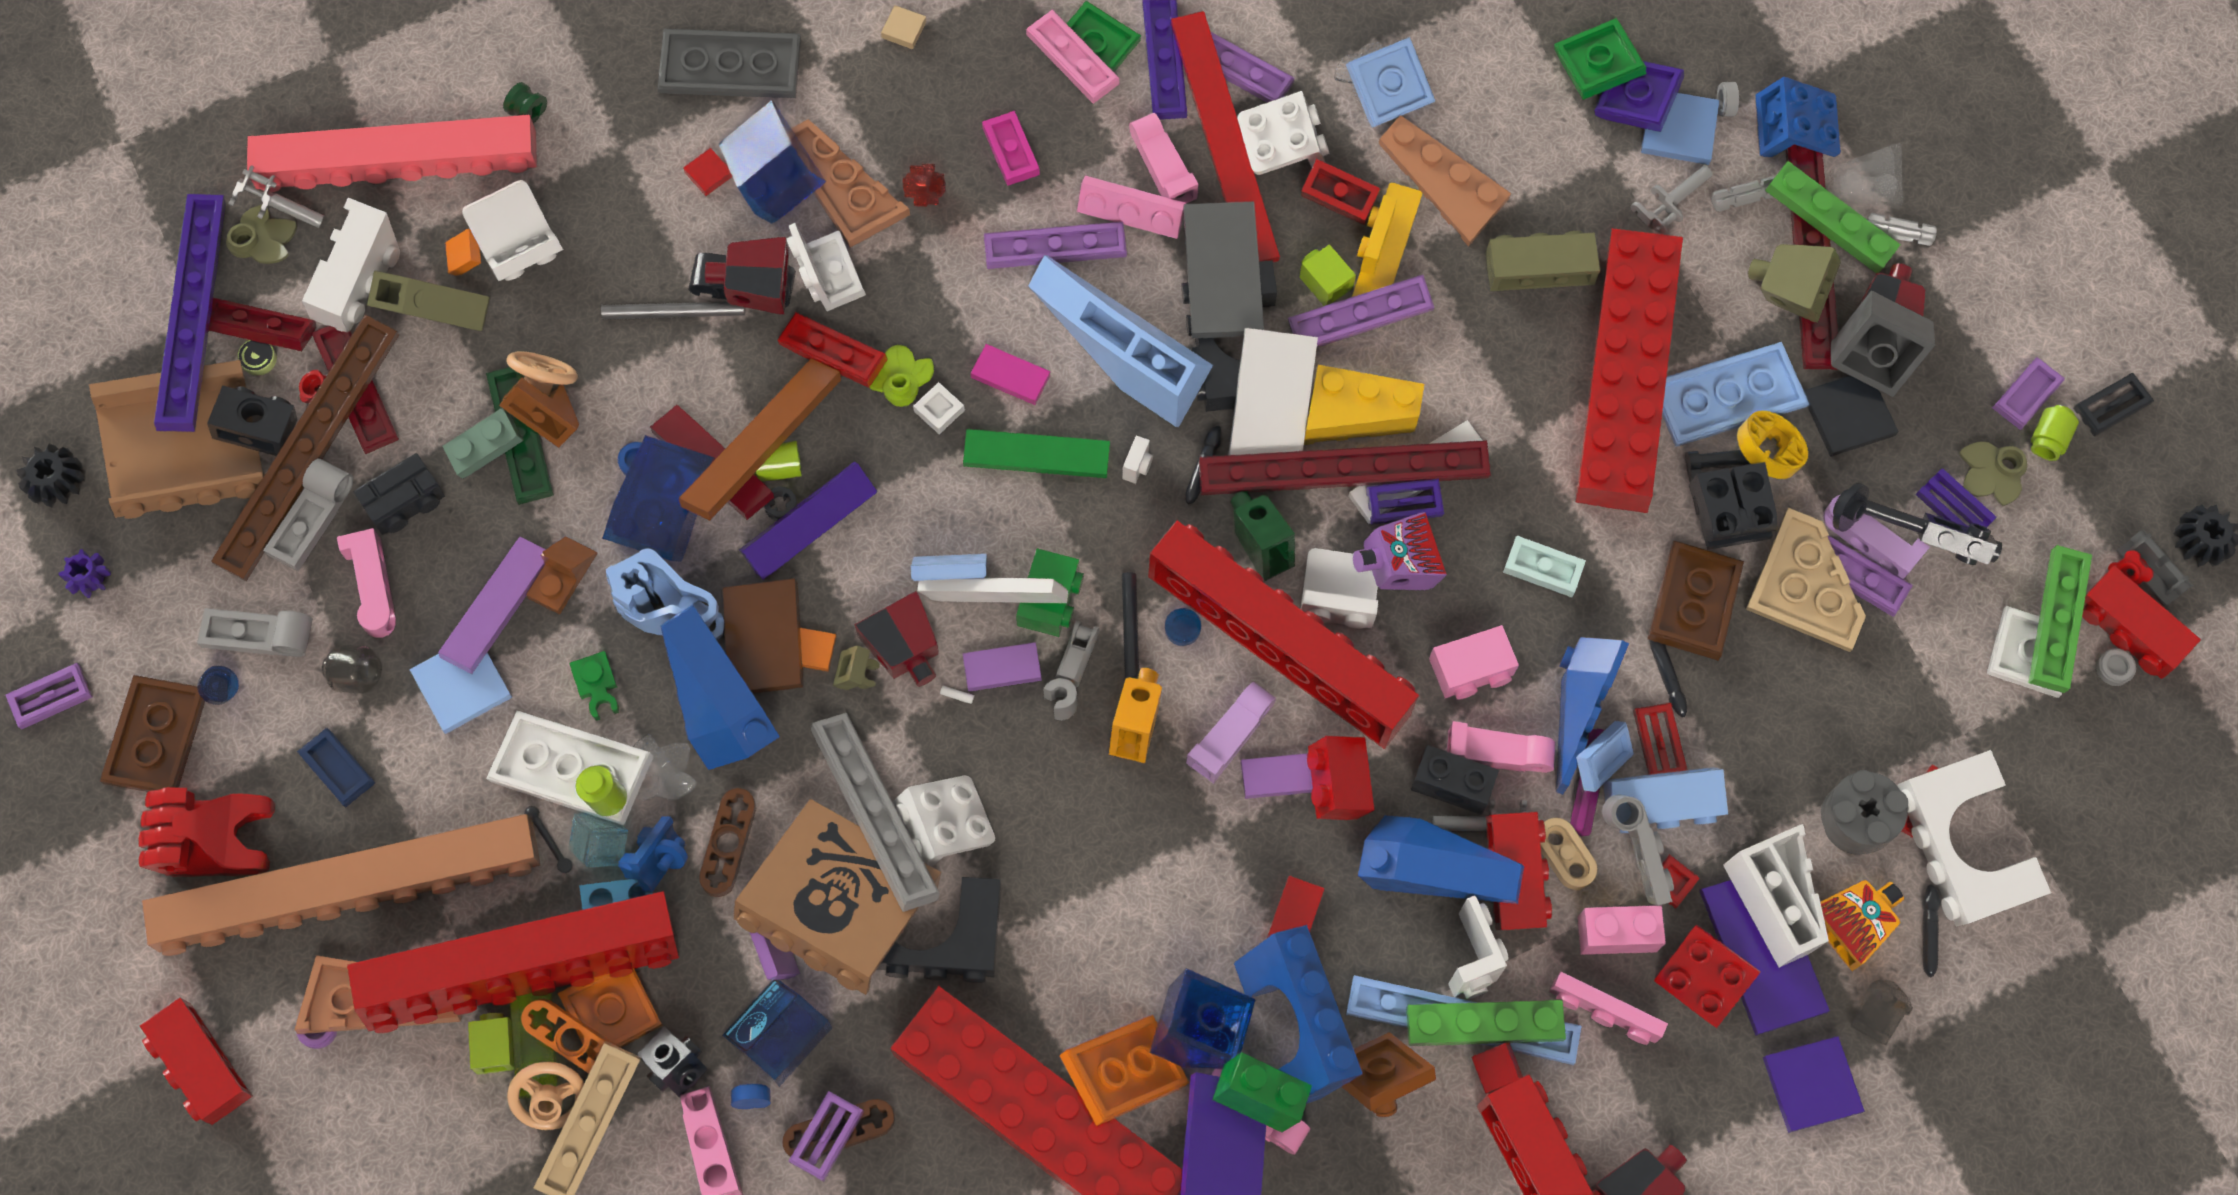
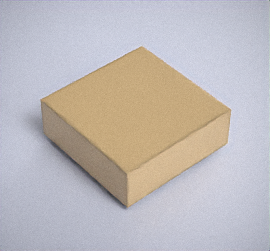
M894 5L881 32V36L883 39L913 49L926 24V16Z

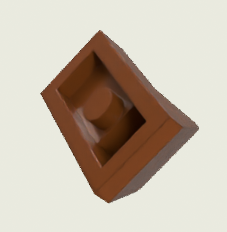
M521 378L504 396L499 405L558 448L579 426L564 385H558L550 395H546L527 380Z
M565 536L544 550L540 555L545 565L526 594L527 598L560 615L598 553Z

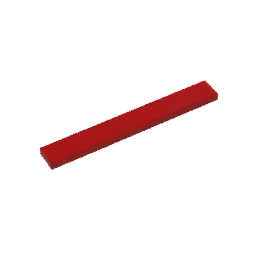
M1201 11L1171 19L1172 30L1225 203L1254 202L1259 262L1271 260L1277 262L1280 259V255L1256 177L1251 168L1240 125L1205 12Z

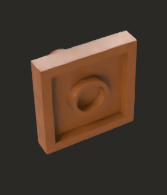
M1388 1032L1354 1049L1363 1074L1343 1085L1342 1088L1367 1109L1376 1113V1116L1389 1117L1398 1110L1396 1099L1436 1080L1435 1067Z

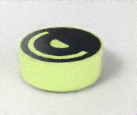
M249 340L240 347L238 360L241 361L242 368L248 374L260 376L274 368L277 354L270 344Z

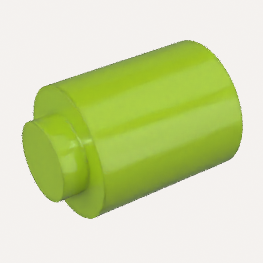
M797 441L783 442L754 475L762 482L802 477Z
M590 766L583 770L576 780L575 787L578 796L597 814L612 816L620 812L627 801L625 787L605 767Z

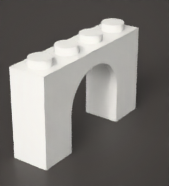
M1991 750L1897 784L1899 789L1908 798L1907 813L1913 825L1912 836L1916 845L1923 849L1928 861L1926 868L1929 878L1935 885H1938L1943 898L1941 901L1943 912L1950 921H1954L1956 927L1972 923L2051 893L2036 857L1997 871L1986 872L1974 869L1963 862L1951 844L1949 827L1956 809L1970 798L2006 786Z

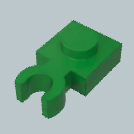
M602 651L570 662V668L581 699L592 696L589 703V711L596 721L600 720L598 707L603 703L610 704L614 714L619 713V705L616 699L607 692L617 688V684L606 652Z

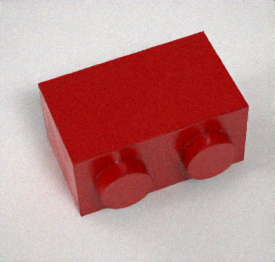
M1316 159L1301 190V196L1364 225L1379 195L1380 188Z
M1325 736L1308 746L1307 765L1311 770L1313 786L1311 800L1315 806L1316 819L1354 820L1374 811L1365 737Z

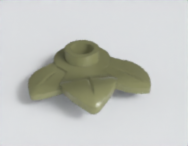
M258 205L246 211L241 217L240 224L233 226L229 230L226 245L232 255L239 258L252 257L259 263L272 264L283 261L289 256L284 245L293 238L296 233L297 224L295 221L287 219H270L268 208L263 218L260 219L257 216L261 211L262 205ZM249 239L248 242L241 244L242 241Z
M1976 442L1969 444L1959 452L1962 459L1972 468L1964 479L1963 487L1973 496L1983 497L1994 494V497L2002 506L2008 505L2018 498L2022 491L2020 478L2027 470V459L2022 450L2013 446L1997 448L1989 442ZM2002 460L2011 461L2014 468L2008 469L2003 465Z

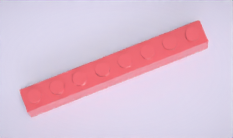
M530 115L248 136L247 170L252 165L254 166L253 172L268 179L274 175L273 182L277 183L275 188H270L269 191L271 192L279 191L281 187L293 186L300 189H312L318 184H332L344 187L350 185L351 182L357 181L381 184L386 182L387 179L395 178L417 181L422 176L433 175L441 178H453L459 173H473L485 176L491 174L492 171L498 170L521 173L526 171L527 168L537 167L536 130ZM251 179L256 189L265 190L266 185Z

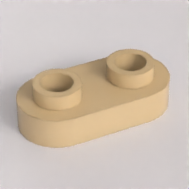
M1561 818L1546 820L1544 822L1546 831L1545 843H1540L1542 855L1547 859L1548 864L1565 887L1572 890H1581L1588 887L1597 875L1595 859L1568 821ZM1552 833L1559 835L1561 844H1551L1548 836ZM1570 866H1579L1582 869V876L1574 877L1571 875Z

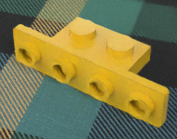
M1390 183L1386 195L1383 196L1380 208L1373 206L1367 224L1368 227L1373 229L1370 238L1363 236L1357 256L1363 258L1352 297L1394 283L1422 197L1421 191Z

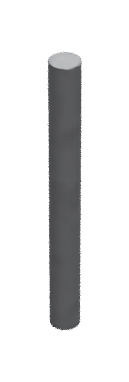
M727 302L602 305L601 315L602 319L745 316V307L731 305Z

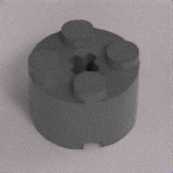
M1867 770L1857 771L1844 778L1826 796L1821 807V819L1825 833L1836 847L1847 853L1862 855L1879 851L1897 837L1904 828L1907 820L1908 798L1889 778ZM1863 810L1866 811V818L1861 815Z

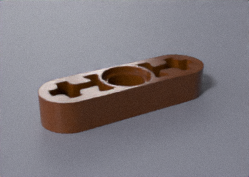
M735 788L726 792L721 799L699 875L702 888L713 897H722L729 894L734 888L756 813L754 798L745 789ZM738 798H743L744 804L748 807L747 811L741 810L737 818L738 825H744L743 829L732 824H723L724 820L732 822L734 814L729 804L736 803ZM732 833L739 838L737 848L729 853L720 851L717 845L719 838L724 834ZM714 855L724 861L734 860L732 865L724 863L722 874L728 880L726 883L720 882L717 888H713L711 880L707 879L709 874L715 875L719 867L717 860L712 861Z
M872 1099L855 1105L864 1111L860 1120L869 1118L873 1108H878L880 1113L887 1112L888 1117L882 1120L883 1126L880 1128H875L873 1123L862 1125L861 1127L865 1133L857 1136L856 1126L844 1148L887 1134L895 1122V1115L891 1106L881 1099ZM846 1111L842 1120L847 1122L852 1113ZM835 1112L829 1113L825 1116L823 1122L821 1123V1136L826 1130ZM812 1119L795 1124L785 1132L782 1143L789 1157L792 1156L796 1149L790 1147V1143L796 1141L795 1134L802 1132L804 1135ZM830 1139L822 1155L828 1154L836 1141ZM818 1140L810 1142L807 1151L801 1158L802 1160L807 1161L819 1142Z

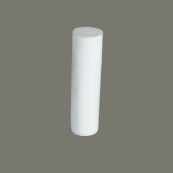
M942 686L940 691L941 695L972 704L975 696L947 686Z

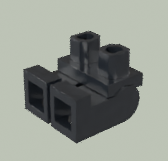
M1765 462L1733 467L1731 471L1727 468L1696 474L1689 484L1692 499L1696 498L1700 511L1698 517L1707 550L1769 540L1773 537L1772 531H1775L1777 528V512Z

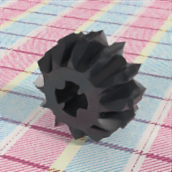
M49 443L44 452L40 448L34 447L35 455L32 458L22 456L26 467L16 470L18 477L21 479L18 484L19 488L25 494H28V498L32 502L37 504L43 502L46 506L53 508L56 498L61 503L67 504L68 498L65 494L68 492L79 494V489L74 483L77 484L85 481L84 475L80 472L83 467L79 459L73 457V453L68 448L62 447L58 449L55 445Z
M2201 504L2192 509L2191 512H2186L2180 517V524L2173 533L2180 538L2176 542L2175 548H2187L2188 551L2185 553L2184 560L2191 559L2194 555L2197 556L2198 567L2204 566L2208 562L2212 567L2218 566L2235 554V547L2238 545V535L2234 532L2238 530V523L2229 522L2230 512H2225L2222 515L2219 514L2217 504L2210 506L2208 509Z

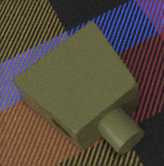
M1780 244L1776 247L1771 262L1756 258L1752 260L1748 277L1749 279L1762 282L1761 291L1766 301L1818 323L1841 261L1833 247Z

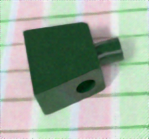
M1248 491L1236 494L1230 501L1235 510V534L1255 569L1263 577L1264 582L1295 567V533L1269 497L1262 495L1253 499Z

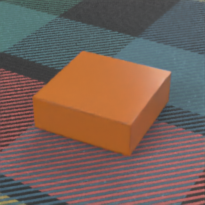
M469 228L445 242L448 274L454 276L462 275L481 264L480 247Z
M800 628L802 667L829 672L837 638L836 634Z

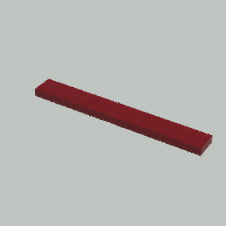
M1795 144L1787 148L1786 161L1792 163L1826 189L1823 153ZM1791 210L1793 245L1831 247L1828 237ZM1833 282L1818 323L1799 316L1803 369L1838 370L1831 366V342L1838 334Z
M1487 440L1199 457L1201 495L1232 494L1242 491L1266 492L1385 485L1439 479V481L1486 479L1491 476Z

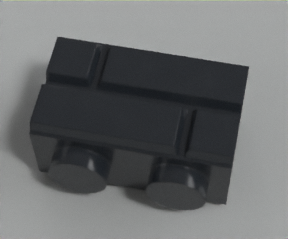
M417 453L353 491L382 535L387 532L396 533L402 530L408 524V519L420 512L425 514L433 511L440 504V500L445 497Z

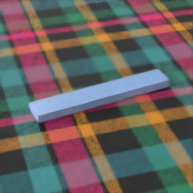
M1354 975L1346 1015L1407 1028V1005L1477 1002ZM1565 1022L1566 1039L1564 1041L1510 1044L1513 1052L1574 1065L1576 1063L1581 1025ZM1503 1043L1481 1044V1045H1486V1046H1490V1047H1496V1046L1501 1045V1044H1503Z

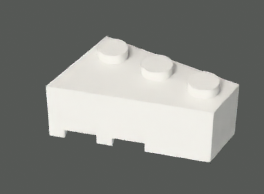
M351 198L347 199L344 209L348 210L349 213L341 231L334 229L330 237L336 243L328 261L320 259L302 300L311 320L326 326L335 327L341 332H349L354 324L359 323L363 318L374 270L386 273L389 267L392 268L396 265L400 256V248L387 213Z
M1803 824L1738 852L1723 865L1779 968L1812 953L1829 941L1819 894L1814 892L1810 874L1813 871L1811 858L1807 859L1803 842L1805 830Z

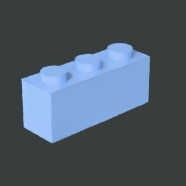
M1715 767L1608 779L1603 784L1605 801L1609 797L1618 794L1638 799L1645 808L1649 824L1656 823L1658 829L1679 827V820L1694 819V824L1716 823V816L1728 815L1724 770ZM1627 802L1619 805L1616 811L1618 821L1624 823L1631 816V808ZM1620 830V833H1629L1628 831Z

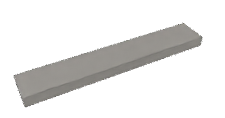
M843 713L812 723L811 732L902 912L937 901L940 893L848 714Z

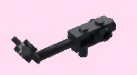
M1856 483L1843 491L1833 508V527L1841 532L1847 531L1865 514L1917 532L1920 541L1956 553L1955 557L1958 560L1970 565H1976L1977 561L1989 564V562L1994 563L1999 558L2002 550V542L1995 540L1993 535H1990L1991 530L1980 524L1970 523L1969 527L1946 520L1942 516H1935L1926 512L1923 518H1919L1868 500L1869 488L1862 483Z

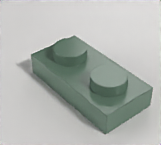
M501 408L442 447L456 474L463 479L524 440L510 413Z

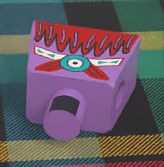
M1426 512L1380 526L1364 541V549L1357 550L1353 554L1355 570L1357 572L1372 571L1376 585L1380 589L1428 590L1434 588L1447 575Z

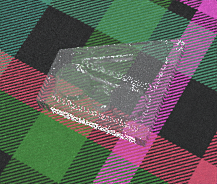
M1901 144L1890 145L1833 167L1830 172L1831 193L1845 204L1900 208L1903 204Z

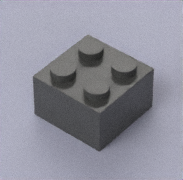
M1871 290L1832 340L1831 366L1893 397L1935 346L1934 322Z

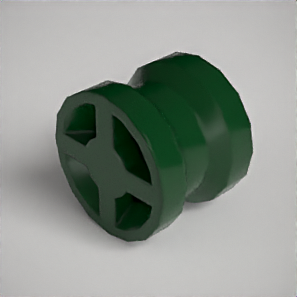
M523 82L514 85L503 102L505 112L512 116L530 115L533 124L545 112L547 107V98L540 93H532L531 88Z

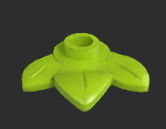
M894 345L886 350L885 354L888 360L870 386V389L883 392L885 398L893 405L903 407L911 404L916 399L919 387L931 380L934 374V365L932 359L925 358L915 361L913 353L909 348L903 345Z

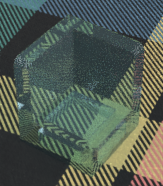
M587 813L574 814L569 850L586 867L619 866V861L625 852L628 830L623 825Z

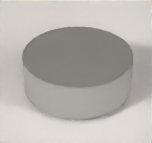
M1722 82L1718 86L1716 100H1719L1718 113L1721 117H1734L1738 112L1739 90L1736 82Z
M2112 648L2105 651L2098 658L2096 670L2099 677L2105 683L2112 686H2121L2134 677L2136 663L2127 651Z

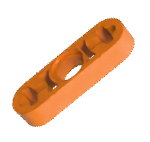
M548 999L534 1000L522 1012L521 1022L529 1034L587 1073H590L597 1058L590 1054L587 1061H585L580 1056L589 1049L592 1039L599 1043L593 1049L598 1054L605 1041L615 1045ZM543 1007L549 1011L546 1018L555 1025L560 1017L566 1021L557 1030L554 1039L547 1035L553 1028L544 1023L539 1027L532 1024L535 1019L530 1014L532 1009L539 1011ZM575 1028L582 1032L584 1044L580 1049L569 1050L563 1045L562 1035L565 1030Z

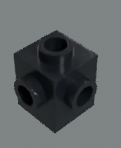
M665 1026L636 1054L641 1057V1060L651 1070L646 1077L662 1092L669 1087L679 1098L681 1094H684L689 1088L694 1086L698 1079L708 1070L697 1058L702 1051L687 1036L681 1041L677 1039Z

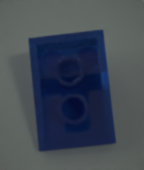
M772 101L718 143L742 196L755 215L771 224L781 219L826 183V180Z
M645 435L615 498L602 539L639 551L649 548L654 550L663 559L682 562L697 514L682 508L679 497L712 464L715 457Z

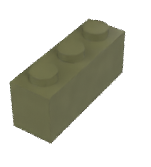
M1570 231L1564 235L1535 233L1529 237L1515 238L1512 235H1501L1489 240L1485 253L1490 291L1595 285L1600 273L1595 233H1583L1582 231Z

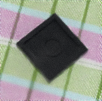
M1852 376L1804 390L1809 402L1807 407L1830 457L1894 437L1899 432L1880 391Z

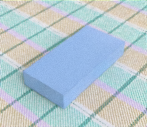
M1614 721L1576 757L1585 791L1596 792L1633 756L1634 753L1626 722Z

